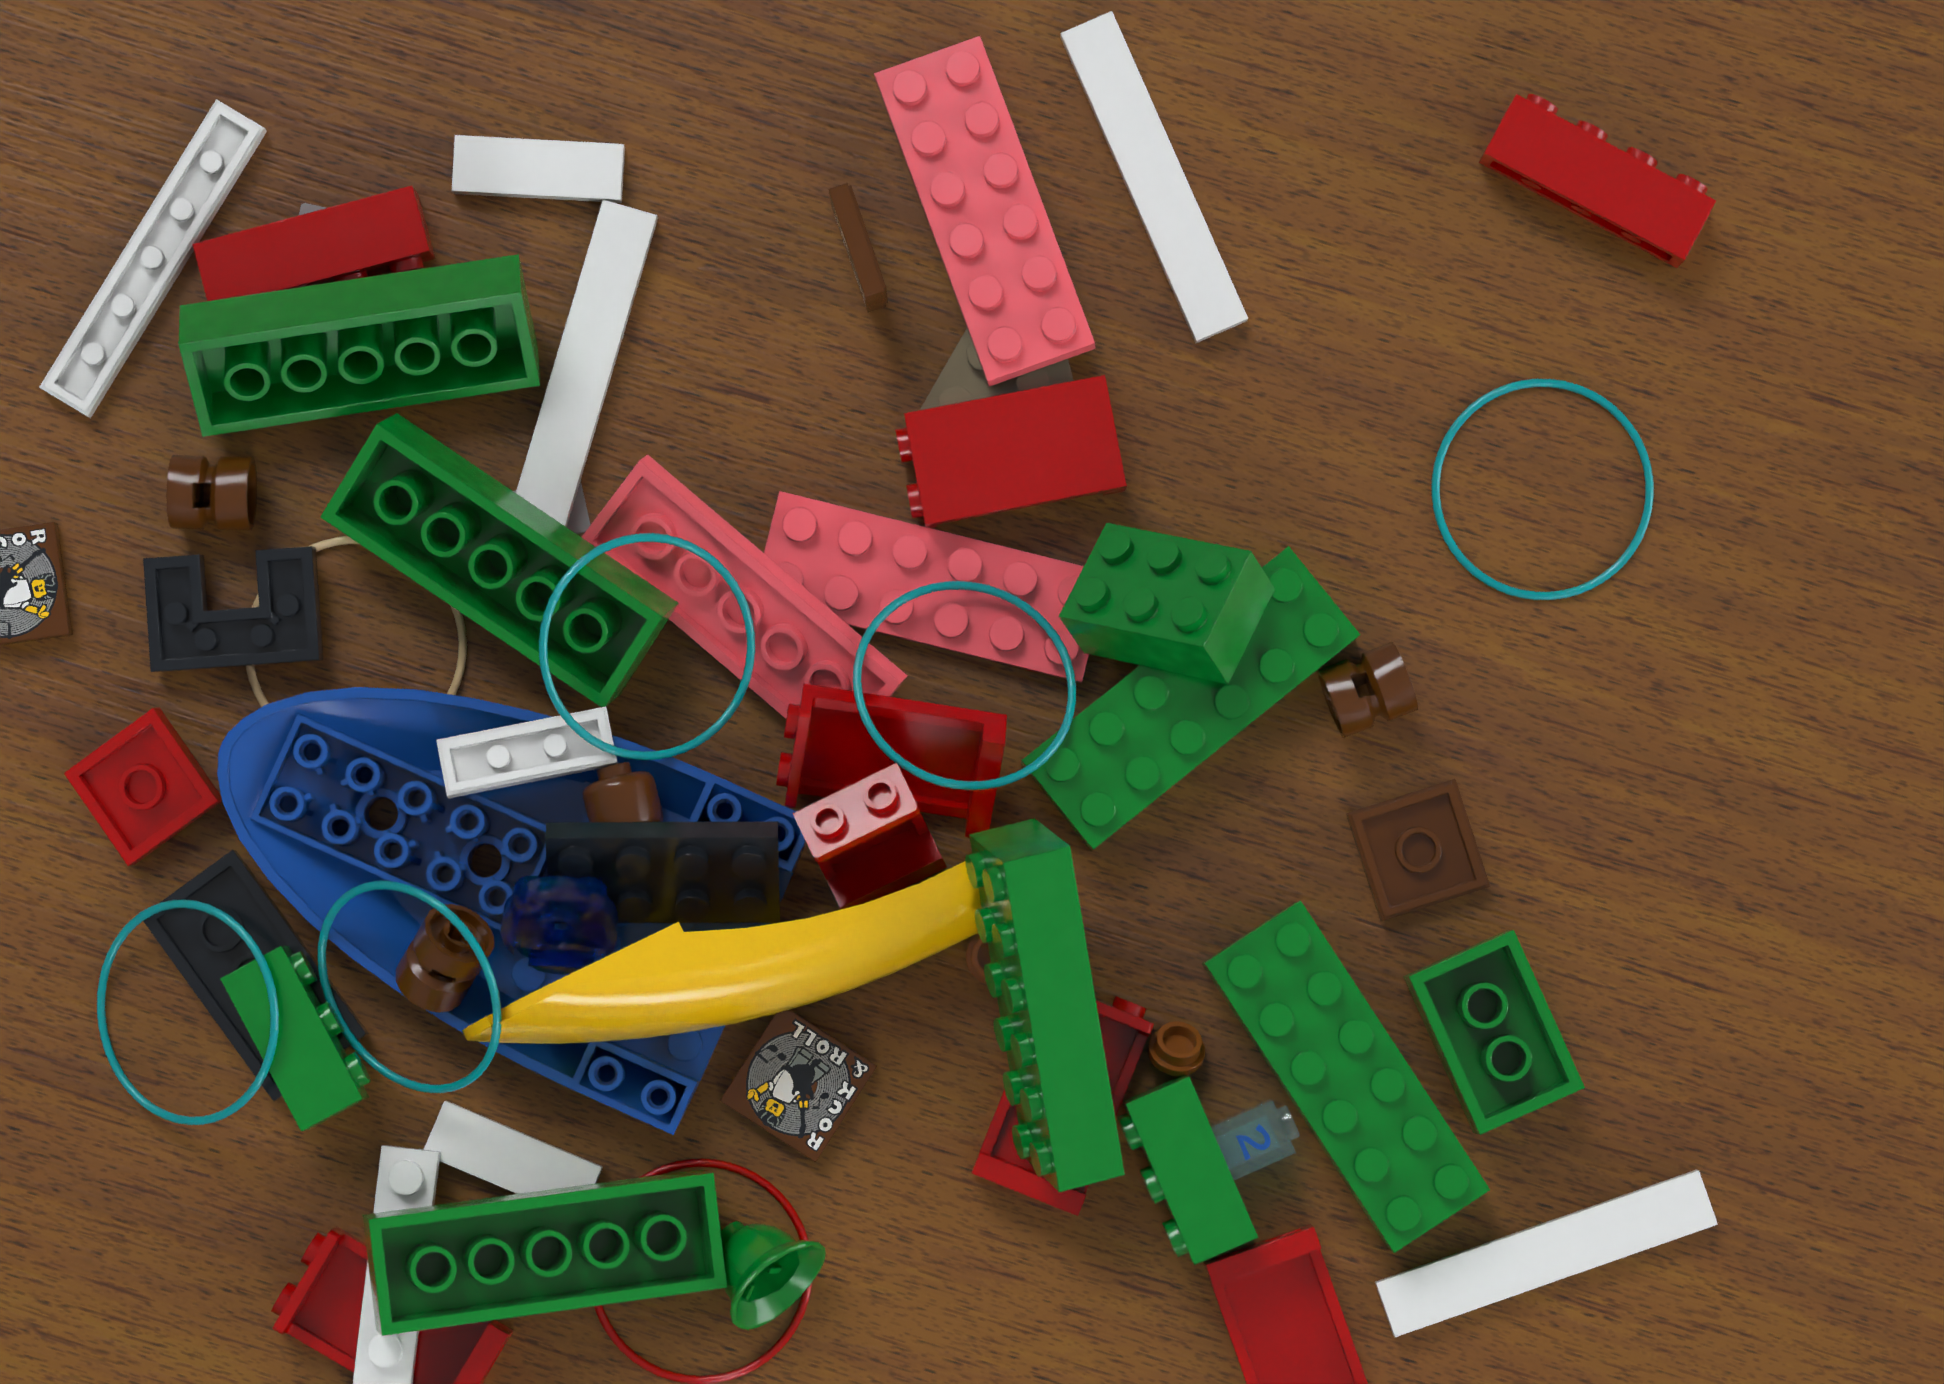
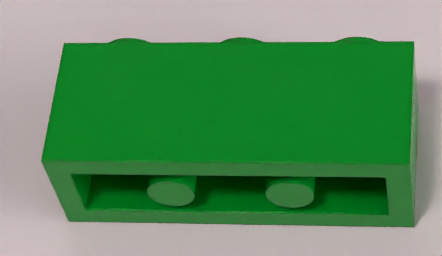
M280 946L263 955L273 977L279 1008L278 1040L269 1072L300 1130L305 1131L369 1098L364 1085L370 1083L371 1079L357 1053L353 1052L347 1055L337 1035L344 1032L342 1023L332 1005L328 1001L320 1005L310 984L317 981V977L304 953L299 951L293 954L289 946ZM255 959L220 979L264 1060L270 1035V1004L266 984Z

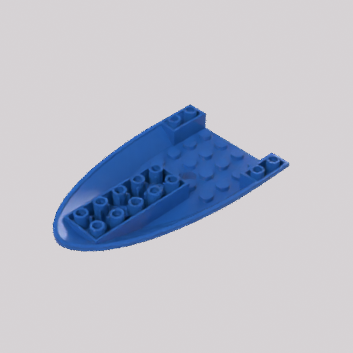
M353 687L305 692L266 704L236 724L221 743L218 752L217 769L223 805L238 838L267 879L312 926L321 931L324 919L336 900L353 887L373 881H393L407 884L428 893L443 904H455L466 907L479 914L488 923L494 935V948L488 957V961L499 990L501 1009L556 980L675 924H550L545 843L546 823L589 822L583 801V791L589 784L599 781L596 773L597 769L448 799L436 740L549 718L551 716L471 697L431 691ZM612 735L613 743L616 747L633 751H655ZM616 756L618 764L630 762L632 772L646 771L652 774L663 811V822L778 821L781 903L806 845L804 836L793 815L796 811L673 757L657 760H636ZM389 798L398 809V818L391 828L379 831L371 824L369 812L376 801ZM493 845L501 853L502 864L495 875L484 878L478 875L473 868V855L481 846ZM387 889L367 891L355 896L340 909L331 925L328 939L361 966L403 995L396 983L395 970L427 914L433 907L419 898L399 891ZM680 923L684 932L749 928L771 924ZM481 969L476 976L472 986L458 1007L448 1012H428L460 1032L476 1021L492 1014L491 995L483 970ZM726 1025L686 1033L606 1042L562 1044L499 1043L496 1052L567 1088L674 1135L705 1073ZM479 1042V1043H481V1044L485 1045L486 1047H488L490 1042Z

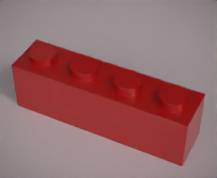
M1516 94L1479 163L1667 264L1678 268L1685 261L1716 203V200L1705 195L1708 188L1690 176L1678 174L1676 178H1673L1656 169L1658 161L1639 149L1628 147L1625 152L1606 142L1608 135L1591 123L1578 120L1577 124L1574 125L1557 116L1558 108L1540 96L1528 94L1525 99Z
M412 185L192 244L207 301L358 279L388 271L390 273L424 269L423 262L436 259L419 194Z

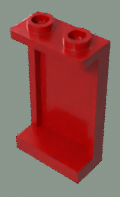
M1105 375L904 413L906 428L895 429L901 462L913 461L917 483L906 485L912 518L923 516L926 528H935L938 524L1099 493H1102L1104 496L1125 492L1127 487Z
M803 683L800 705H788L783 738L794 739L792 753L781 752L776 786L787 787L784 806L796 809L798 794L827 797L895 764L878 747L868 733L857 709L854 691ZM863 693L865 706L879 734L896 753L914 766L928 773L952 780L985 781L999 778L1006 741V714ZM899 766L920 812L966 819L965 837L970 838L969 834L989 830L997 787L984 790L948 788L925 781Z
M1115 996L1112 1006L1096 1000L1115 1118L1147 1038L1154 1026V1023L1143 1019L1147 1008ZM1004 1089L971 1173L1078 1216L1086 1198L1089 1185L1058 1192L1043 1176H1037L1033 1166L1026 1159H1020L1012 1137V1127L1019 1124L1016 1105L1012 1106L1009 1103Z
M1311 1224L1203 1262L1246 1384H1368L1320 1250L1322 1248L1317 1233Z
M339 1227L331 1229L327 1236L318 1232L300 1261L308 1266L297 1286L288 1282L271 1312L279 1316L272 1328L273 1330L282 1335L285 1333L291 1335L353 1373L368 1261L366 1243ZM496 1320L420 1330L413 1384H483L513 1330Z

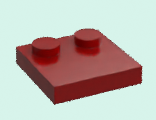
M160 707L152 708L64 773L127 866L138 863L222 801L220 793Z

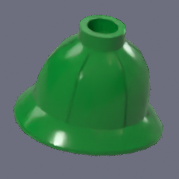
M740 1221L727 1225L721 1231L727 1281V1288L724 1289L731 1300L730 1316L732 1323L740 1329L749 1330L765 1325L781 1315L806 1291L818 1275L825 1260V1247L819 1242L796 1241L791 1235L775 1226L759 1223L744 1226Z

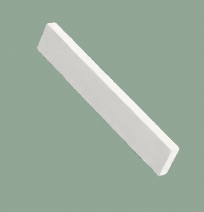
M1110 11L1060 33L1063 45L1195 343L1246 322L1248 316L1113 12Z
M215 100L39 388L87 417H92L193 253L192 244L198 243L266 134L267 131L264 127L219 100Z
M603 200L516 490V494L565 527H567L658 220V216L655 214Z
M1693 1170L1375 1282L1393 1336L1398 1337L1718 1225L1700 1172L1699 1170Z

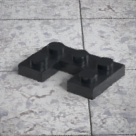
M316 547L255 550L259 607L208 611L204 555L143 558L150 671L167 672L323 660Z

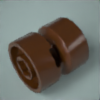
M172 455L168 467L166 493L169 526L173 529H204L209 521H214L220 530L252 531L257 508V471L254 458L221 456L215 465H210L205 456ZM204 483H211V502H203Z
M1393 642L1362 653L1359 664L1355 665L1350 660L1345 659L1317 670L1326 703L1342 738L1372 728L1377 716L1390 721L1418 710V703L1411 680ZM1366 684L1370 696L1359 698L1356 689Z
M444 904L468 927L488 959L494 948V935L488 923L479 914L466 907ZM433 908L427 914L395 970L396 983L401 993L411 1003L428 1011L437 1013L448 1012L461 1004L482 967L470 945L458 929L444 915Z

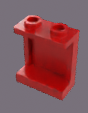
M897 763L793 813L815 861L822 870L840 909L864 904L897 892L947 868Z

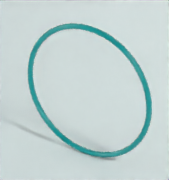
M1521 380L1498 387L1478 398L1458 416L1449 428L1439 447L1433 467V511L1441 535L1448 548L1459 563L1481 582L1493 589L1519 598L1532 600L1563 599L1579 595L1604 583L1616 574L1635 553L1648 527L1653 507L1654 481L1652 467L1644 443L1635 427L1615 405L1603 396L1581 385L1562 380ZM1532 387H1552L1576 392L1588 397L1608 410L1622 424L1634 442L1642 462L1645 477V503L1642 518L1634 538L1621 557L1610 568L1594 579L1576 587L1551 592H1535L1508 586L1489 577L1474 566L1453 540L1444 519L1440 499V478L1444 458L1451 441L1464 422L1475 411L1496 397Z
M639 533L626 535L605 542L586 553L570 567L556 585L547 603L540 627V668L546 690L556 710L567 725L585 741L602 751L627 759L657 760L685 753L710 739L728 722L739 707L748 688L754 667L755 632L753 619L746 598L737 581L719 560L706 550L684 539L665 534ZM637 542H659L678 546L696 554L713 566L730 586L738 601L747 636V653L743 676L738 690L725 712L710 728L693 740L659 751L643 752L619 748L605 743L586 731L573 719L560 700L552 681L548 662L547 642L551 618L556 604L570 580L581 568L600 554L622 545Z
M946 581L922 586L903 594L887 605L868 626L859 643L853 666V688L857 709L872 739L901 768L939 786L963 790H984L1011 784L1026 777L1047 762L1057 751L1070 728L1076 705L1075 674L1071 659L1060 636L1052 625L1028 603L1017 596L990 585L966 581ZM937 591H977L996 596L1017 606L1045 630L1058 650L1067 677L1068 701L1062 725L1050 746L1041 756L1023 769L1004 777L985 781H960L943 778L914 766L886 743L875 728L865 706L861 683L862 665L866 649L873 634L880 624L901 605L919 596Z
M373 881L363 883L345 892L336 900L327 913L320 931L317 958L323 994L326 1002L328 1001L332 1005L344 1028L343 1036L372 1068L391 1081L406 1088L426 1093H446L464 1088L473 1083L487 1069L495 1055L501 1034V1024L499 1022L502 1021V1014L495 976L484 951L471 931L455 913L435 897L413 886L399 882ZM387 889L419 898L444 915L458 929L475 953L484 972L491 995L493 1027L485 1056L476 1069L466 1077L453 1083L442 1085L424 1084L409 1080L377 1061L361 1045L347 1026L337 1007L330 987L326 964V948L329 931L337 913L355 896L367 891Z
M182 899L161 902L140 912L123 927L113 941L104 960L99 978L97 1019L105 1054L120 1083L145 1109L156 1116L178 1124L204 1125L214 1123L237 1112L255 1095L266 1078L274 1058L279 1033V1008L275 984L266 959L251 935L241 924L222 910L203 902ZM174 908H189L203 911L217 917L231 927L244 940L254 955L266 984L270 1004L269 1042L264 1061L255 1080L248 1090L232 1105L219 1112L205 1116L189 1117L177 1115L156 1106L145 1098L123 1072L113 1051L106 1023L105 999L107 981L112 963L121 944L142 921L156 913Z

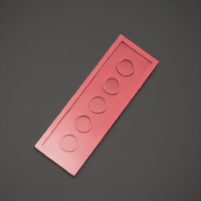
M977 36L874 73L878 89L988 386L996 385L1096 349L1094 338L981 37Z
M646 455L639 460L583 534L582 538L597 547L612 539L639 533L665 534L689 541L719 560L737 581L746 598L753 619L755 659L748 687L785 719L789 704L800 705L803 683L854 691L853 666L862 636L653 458ZM637 542L604 552L677 601L678 605L669 620L737 678L742 679L747 653V636L742 611L730 586L713 566L696 554L667 543ZM869 643L862 665V692L891 697L908 675Z
M779 491L764 554L849 626L866 630L873 619L892 601L922 586L946 581H966L990 585L1017 596L1028 603L1052 625L1067 649L1072 662L1075 681L1082 684L1089 654H1085L1059 618V614L1084 566ZM944 590L925 594L898 607L875 631V633L1067 680L1059 652L1045 630L1017 606L990 594L971 590Z

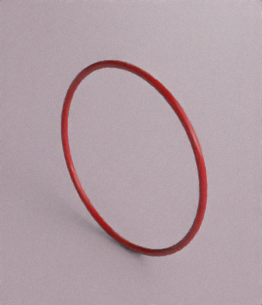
M686 1159L659 1166L640 1176L662 1175L674 1170L692 1167L718 1168L740 1174L768 1191L790 1217L799 1240L809 1241L797 1212L786 1197L768 1180L743 1166L717 1159ZM812 1283L801 1295L797 1311L790 1325L767 1352L741 1368L715 1375H685L671 1372L648 1362L636 1354L619 1337L612 1327L603 1305L594 1306L602 1327L612 1342L631 1361L643 1369L671 1381L688 1384H713L744 1376L756 1370L780 1352L797 1330L805 1314Z

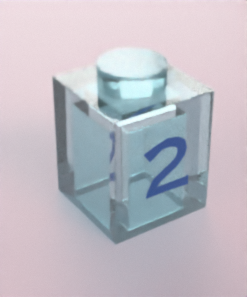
M1267 1099L1210 1125L1234 1180L1296 1153L1291 1140L1300 1137L1287 1106L1276 1109L1271 1099Z

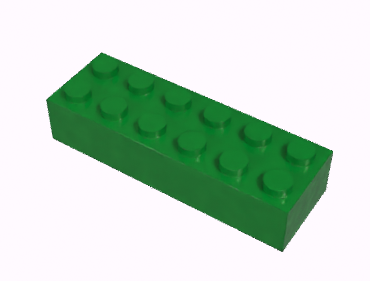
M519 254L180 305L178 345L202 437L540 386L538 345Z
M398 413L376 424L320 518L539 666L540 627L549 598L558 582L570 567L586 553L596 548ZM600 554L581 568L570 580L556 604L550 622L547 642L550 673L598 706L607 707L622 693L677 607L678 602L607 554Z
M1289 546L1262 567L1275 590L1229 684L1139 665L1073 718L1070 728L1057 751L1047 762L1030 774L1091 851L1360 636V633ZM1058 731L1022 759V766L1026 767L1041 756L1050 746Z
M1035 818L969 834L972 854L966 855V870L973 888H979L982 908L975 910V922L980 939L984 944L988 943L991 963L984 966V974L991 996L993 998L997 997L1000 1017L995 1018L993 1024L999 1048L1002 1052L1007 1053L1010 1071L1003 1073V1084L1009 1103L1012 1106L1016 1105L1019 1124L1012 1127V1137L1017 1154L1020 1159H1026L1033 1166L1037 1176H1043L1058 1192L1123 1176L1125 1172L1070 845Z
M1301 900L1294 902L1202 963L1390 1251L1396 1253L1490 1191L1479 1171Z
M705 1169L363 1215L375 1326L382 1336L727 1288L714 1173Z

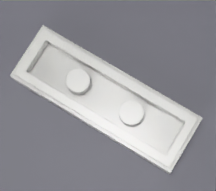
M455 135L451 191L453 194L595 202L607 200L614 203H622L625 146L624 144Z
M606 706L570 713L573 719L586 731L605 743L614 746ZM560 715L436 740L448 799L618 764L615 755L602 751L585 741L567 725Z
M444 1101L424 1147V1150L440 1151V1162L516 1194L595 1184L603 1166L449 1101Z

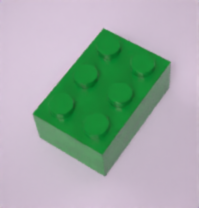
M1106 523L1059 614V618L1085 654L1229 684L1275 588L1252 551Z
M1506 930L1403 976L1473 1133L1479 1135L1585 1088L1514 930Z
M1187 1075L1177 1077L1122 1101L1127 1113L1118 1116V1122L1129 1147L1132 1150L1141 1147L1149 1166L1139 1171L1152 1201L1155 1204L1163 1200L1165 1201L1171 1219L1162 1222V1225L1177 1257L1187 1254L1191 1262L1196 1265L1258 1238L1190 1077Z

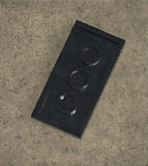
M778 821L546 823L545 843L550 924L780 923Z
M231 850L161 901L194 900L222 910L242 925L256 942L263 955L280 946H289L293 954L302 951L317 977V981L310 984L320 1005L326 1002L320 983L317 961L236 850ZM174 908L161 911L145 919L143 922L256 1077L264 1060L220 979L255 960L249 947L226 923L213 915L196 909ZM329 979L333 997L344 1021L358 1041L369 1033ZM342 1033L337 1035L345 1051L351 1047ZM268 1072L262 1086L271 1099L277 1101L283 1096L270 1072Z

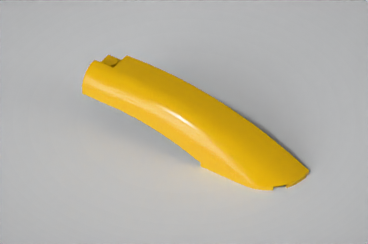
M964 861L911 887L864 904L806 919L749 928L684 932L680 923L677 922L502 1008V1021L499 1022L501 1024L499 1043L562 1044L649 1038L730 1025L814 1003L895 973L977 934L975 910L982 908L979 888L974 889L971 885ZM493 1013L462 1030L467 1041L490 1042Z

